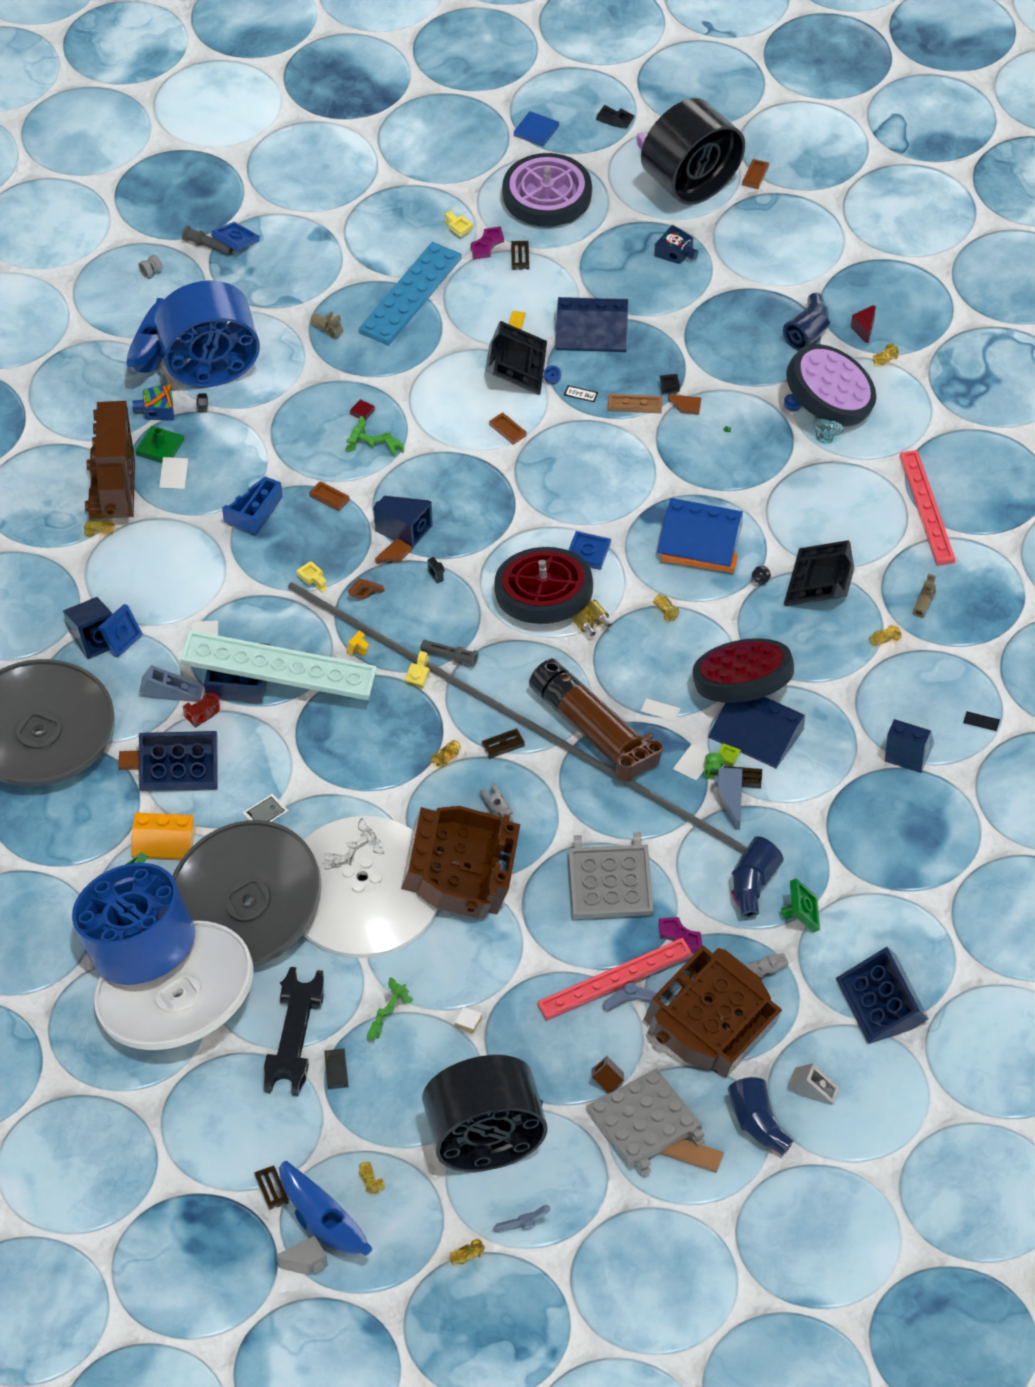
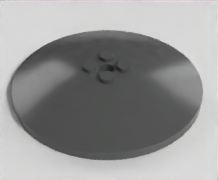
M51 659L27 660L0 669L1 782L26 787L55 784L83 772L103 754L113 735L115 713L110 694L97 677L75 664ZM36 730H44L40 734L34 733Z
M246 820L228 824L214 830L191 847L173 873V878L192 920L217 923L238 934L250 952L253 967L277 958L302 937L315 916L321 896L320 869L311 849L294 831L270 821ZM253 897V901L250 904H244L247 898Z

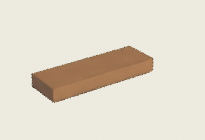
M609 394L608 411L662 414V396Z
M685 1139L658 1153L717 1173L724 1157V1152L703 1145L697 1147L694 1142Z

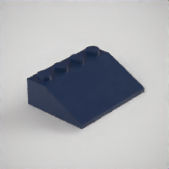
M558 297L556 350L626 352L628 299Z
M767 697L745 702L725 703L708 738L740 749L741 753L777 769L804 730L805 715Z
M217 731L139 733V791L218 789Z
M888 947L883 948L836 977L869 1044L910 1031L929 1020L898 957Z

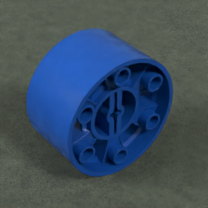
M214 280L190 283L169 294L157 309L155 328L164 362L170 375L177 381L193 387L219 386L239 378L255 363L260 351V342L248 301L243 292L235 286Z
M131 863L110 869L92 880L81 891L73 906V925L94 969L102 978L115 984H141L167 974L184 960L194 943L195 925L173 876L166 869L158 865Z

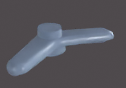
M627 983L623 989L603 1002V1009L608 1011L626 1001H635L636 999L651 1002V999L657 992L638 987L635 983Z
M543 1205L534 1212L520 1215L517 1219L497 1223L493 1230L500 1232L523 1226L524 1230L534 1228L536 1226L535 1221L550 1211V1206Z

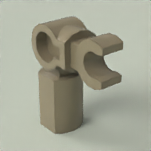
M332 311L326 315V318L318 313L311 318L312 326L327 332L333 339L343 332L340 315L334 317Z
M928 573L927 581H924L921 595L913 609V614L917 617L924 618L931 601L934 599L936 593L935 575Z

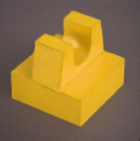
M359 630L348 642L346 653L350 656L356 653L364 657L367 654L369 644L364 640L365 634Z

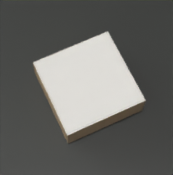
M463 1007L455 1021V1027L474 1033L482 1019V1013Z

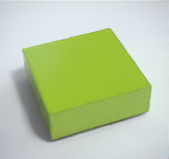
M723 743L718 753L724 757V765L734 767L741 754V750Z

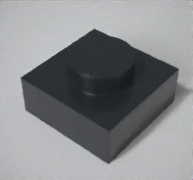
M678 374L660 375L662 393L680 392Z
M434 557L427 559L428 572L437 584L444 581L443 573L445 569L442 563H438Z

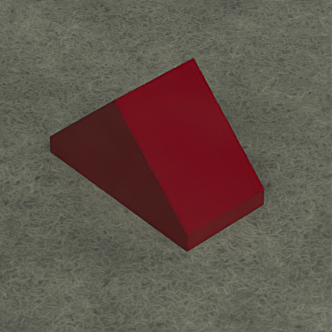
M874 305L852 315L851 328L865 343H869L876 310Z

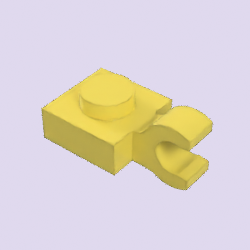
M451 211L444 214L447 217L444 222L460 238L473 229V224L462 215L456 217Z
M312 561L296 570L297 576L308 585L314 583L320 592L327 589V586L324 585L327 581L322 577L323 571Z
M420 651L417 664L411 663L405 678L406 683L424 688L430 669L426 667L429 660L428 653Z

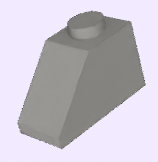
M813 1063L796 1067L789 1083L801 1096L829 1105L834 1104L839 1090V1086Z
M315 1236L277 1254L279 1268L296 1273L311 1275L321 1272L328 1266L327 1255Z

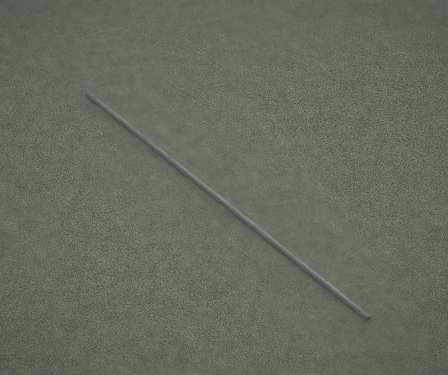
M291 582L288 585V589L417 663V654L295 583ZM428 661L426 667L432 673L741 853L747 848V846L632 779L627 781L617 779L613 768Z

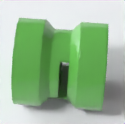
M719 753L707 754L705 756L703 775L708 779L714 780V775H718L719 768H722L724 765V757Z

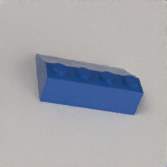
M670 498L657 553L730 567L742 529L743 511Z

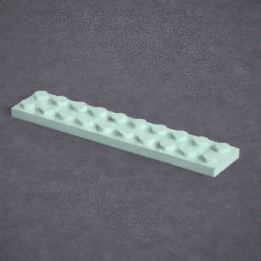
M191 630L188 632L180 660L181 665L368 701L377 666Z

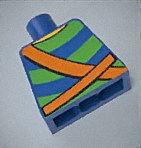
M171 383L144 389L143 399L133 400V410H144L145 419L173 421L174 409Z

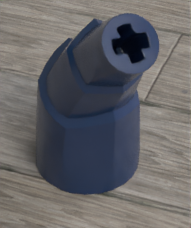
M810 294L807 299L806 310L783 326L785 340L797 351L804 346L813 344L830 324L828 308L825 306L821 294Z
M760 836L753 838L731 873L734 877L735 898L738 900L740 913L744 918L755 917L759 914L758 899L760 898L761 887L768 882L784 862L781 851L771 841Z
M748 1077L730 1084L728 1093L741 1130H746L762 1145L768 1146L784 1156L794 1140L783 1133L773 1119L774 1115L766 1081L762 1078Z

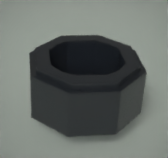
M199 393L197 395L196 404L199 410L208 409V396L206 393Z

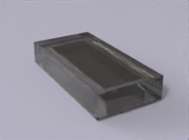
M345 1048L324 1050L328 1089L349 1087Z

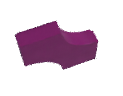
M501 226L484 229L483 236L479 240L470 243L474 260L491 257V250L496 245L504 243Z
M679 917L659 918L660 939L674 942L683 938L692 954H695L702 946L701 932L691 931L684 927Z

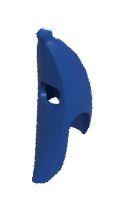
M157 298L156 303L150 308L129 347L126 365L129 369L133 367L138 372L149 373L155 370L163 359L155 328V315L158 307L164 300L163 298Z
M288 1161L281 1163L279 1166L280 1180L287 1196L297 1208L295 1215L300 1225L312 1236H315L317 1240L335 1251L352 1255L362 1253L367 1256L373 1249L368 1244L361 1228L326 1191Z

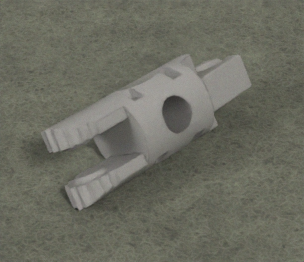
M495 783L490 785L492 792L495 793L490 797L484 789L480 790V794L494 815L502 817L504 813L513 814V811Z
M780 953L753 961L746 966L760 978H763L787 967L789 962L785 954Z

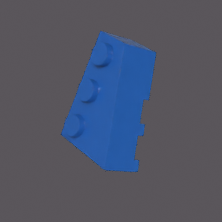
M266 476L248 488V492L244 495L237 496L235 501L229 506L225 505L222 507L224 522L256 534L283 497L281 482Z

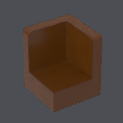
M606 1056L592 1068V1078L608 1093H611L624 1081V1072Z

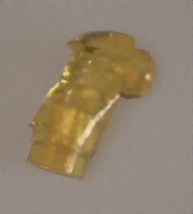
M893 343L887 344L886 350L873 356L874 364L885 365L890 360L897 359L899 357L898 346H895Z
M89 519L83 527L85 529L84 534L88 537H92L94 532L113 534L115 524L108 522V520L92 521V519Z
M658 594L653 603L664 614L665 620L674 621L679 615V608L674 607L666 596Z
M889 625L886 629L875 631L869 637V640L873 646L889 642L891 639L899 640L902 633L898 627Z
M455 740L449 742L438 754L434 753L431 756L432 763L436 764V766L447 765L448 760L459 754L461 749L460 743Z
M371 1162L359 1164V1176L366 1186L365 1191L370 1194H378L379 1190H384V1181L382 1178L376 1180Z
M474 1239L471 1241V1245L467 1244L450 1252L452 1264L462 1265L474 1257L478 1256L480 1258L485 1249L482 1241Z

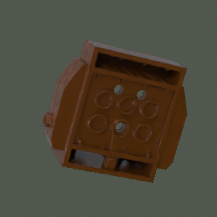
M127 401L97 402V409L93 410L94 421H96V423H93V434H96V437H92L93 446L90 448V459L86 461L87 470H90L91 488H89L88 501H85V511L88 512L90 519L134 517L135 456Z
M463 806L437 808L436 811L421 807L413 825L401 889L417 893V895L438 909L480 919L485 918L487 912L498 914L509 890L521 824L510 822V815L506 813L499 817ZM503 851L504 857L501 868V863H499L498 860L501 852Z
M702 945L651 999L644 1021L650 1025L647 1034L651 1037L654 1036L660 1044L667 1046L686 1063L707 1070L714 1068L726 1078L772 1029L782 1009L771 1001V997L761 978L731 953L717 948L712 953ZM682 986L675 999L666 1006V1001ZM705 999L710 1000L711 1003L705 1002ZM735 1012H739L741 1016H737Z

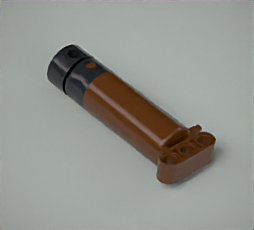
M556 659L545 660L534 670L529 680L530 688L616 765L614 774L617 779L622 781L630 780L660 763L664 748L663 744L657 740H650L653 738L651 733L640 736Z

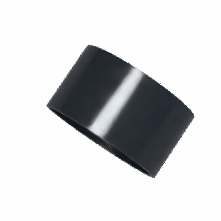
M691 98L672 106L654 123L642 146L641 163L643 169L680 203L686 205L698 204L717 194L735 175L744 156L745 138L739 129L706 100Z
M485 1055L460 1061L435 1075L423 1091L422 1102L437 1158L444 1166L462 1172H483L508 1166L534 1152L547 1135L548 1127L532 1070L527 1063L516 1057Z

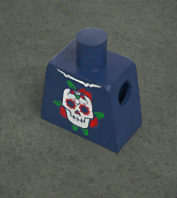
M671 225L655 243L654 256L681 264L686 257L695 260L698 256V250L693 248L692 236L675 225Z

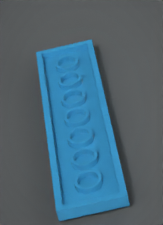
M431 242L359 327V334L389 346L462 259V254Z

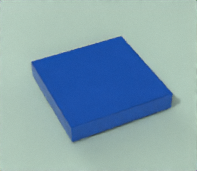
M529 111L514 130V136L544 146L559 127V122Z
M231 222L211 232L213 238L236 251L257 243L260 239L259 235L236 222Z
M575 531L569 551L582 557L590 568L601 570L611 545V539Z
M123 604L99 626L114 657L120 656L143 634L127 604Z

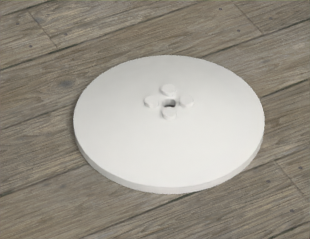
M355 816L326 824L304 839L317 860L321 874L319 905L311 924L303 934L307 940L317 947L336 955L351 958H369L398 951L414 942L428 929L439 909L421 898L417 893L401 889L412 829L399 822L382 817ZM360 875L368 877L365 881H359L357 878Z
M193 921L195 925V939L192 948L184 960L167 974L155 980L135 985L115 984L100 976L95 990L94 1005L103 1029L121 1044L143 1050L175 1048L210 1034L224 1024L238 1010L250 990L253 979V961L245 942L238 934L223 925L208 921Z

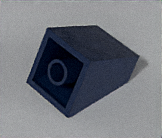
M384 495L380 501L375 503L373 508L375 532L394 541L398 538L410 545L412 549L433 526L432 502L429 500Z
M98 597L63 610L67 626L87 659L110 650L99 626L112 615V612Z
M894 719L887 735L884 762L922 773L934 745L932 731Z

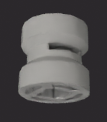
M156 255L148 257V260L138 263L140 272L146 278L152 276L153 272L162 270V264Z

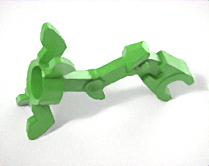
M360 416L359 424L353 428L350 438L346 440L347 443H350L346 447V452L355 450L356 443L362 440L367 442L372 448H374V443L385 442L391 455L394 457L396 456V450L404 453V445L397 438L391 437V432H384L383 435L374 437L364 434L366 432L364 428L366 422L363 416Z
M392 977L389 978L388 987L394 996L385 1008H379L376 1015L377 1018L372 1022L367 1033V1038L373 1041L375 1038L379 1039L384 1024L383 1019L387 1014L392 1015L398 999L401 998L404 1004H409L413 1001V998L408 995L409 991L405 988L406 984L400 985Z

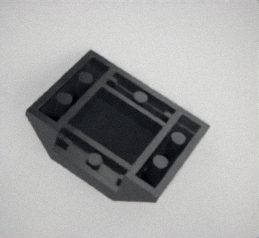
M500 321L489 344L485 372L539 395L542 387L547 341Z
M846 540L799 548L784 605L790 606L847 597L854 572L850 541Z

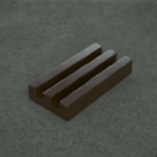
M511 241L512 270H516V267H519V270H523V267H526V270H530L529 241ZM515 245H518L519 262L515 263ZM522 245H525L526 262H522Z
M517 728L482 741V747L488 753L489 759L525 746V742Z
M723 767L742 769V787L761 788L763 769Z
M274 1165L254 1172L269 1210L273 1209V1206L280 1207L282 1203H289ZM269 1172H272L274 1180L282 1196L281 1198H278L271 1179L268 1175ZM261 1175H264L267 1185L274 1199L273 1201L270 1200L265 1185L262 1181Z

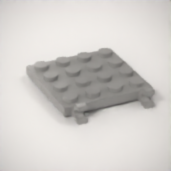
M641 832L633 833V845L582 848V835H574V848H569L573 919L654 915L648 844L642 845Z
M657 1068L586 1105V1111L630 1167L637 1165L644 1176L651 1173L649 1168L651 1162L648 1158L690 1136L697 1147L705 1144L702 1138L704 1136L702 1124Z

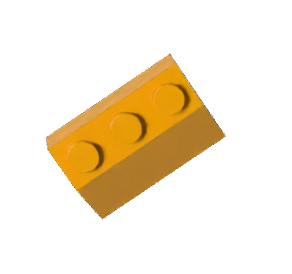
M135 812L132 827V858L143 852L148 856L147 859L181 861L194 843L196 830L194 815Z

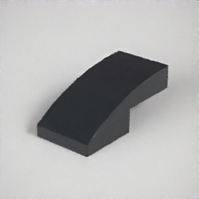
M604 105L597 114L596 120L614 127L628 128L635 115L622 108L616 111Z

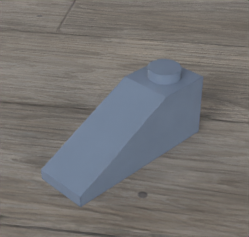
M151 665L142 676L139 692L158 699L199 702L203 685Z
M719 768L718 775H714V787H718V796L735 829L740 830L742 769Z

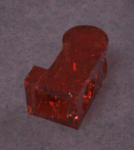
M215 693L205 694L200 701L193 705L189 702L183 705L184 717L195 728L220 711L219 697Z

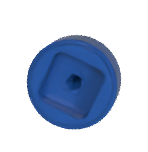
M554 365L548 366L543 373L545 381L549 384L558 383L562 377L561 370Z
M793 394L785 396L784 407L787 410L797 411L801 408L802 405Z

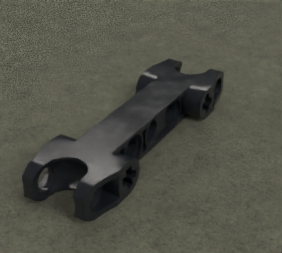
M290 967L283 980L280 1003L288 1004L277 1055H266L264 1064L265 1092L271 1093L274 1084L278 1080L287 1079L292 1082V1095L299 1096L306 1082L309 1059L301 1058L311 1007L321 1008L323 1004V970H317L312 981L302 983L297 980L296 967Z

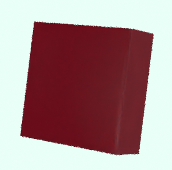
M360 399L350 409V415L357 418L363 416L366 421L375 411V406Z

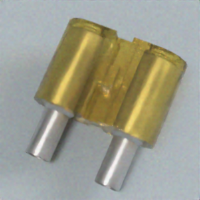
M595 599L590 600L581 612L570 618L582 632H588L591 637L596 635L593 629L594 624L597 626L604 624L607 628L612 627V623L608 620L609 614Z

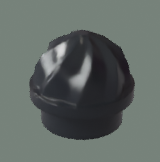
M758 566L752 572V580L758 584H765L771 578V572L766 566Z

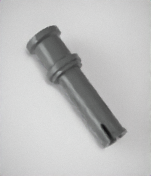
M188 225L182 232V240L192 241L197 246L204 245L227 255H231L233 248L213 237L205 235L201 230L191 229Z
M425 639L421 643V651L451 658L455 663L470 664V667H475L477 664L479 652L476 650H465L461 646L454 648Z

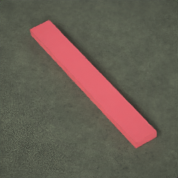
M918 450L900 452L899 457L936 565L955 563V556Z
M680 938L537 1001V1005L545 1020L548 1021L625 987L627 983H634L692 957V952L685 940Z

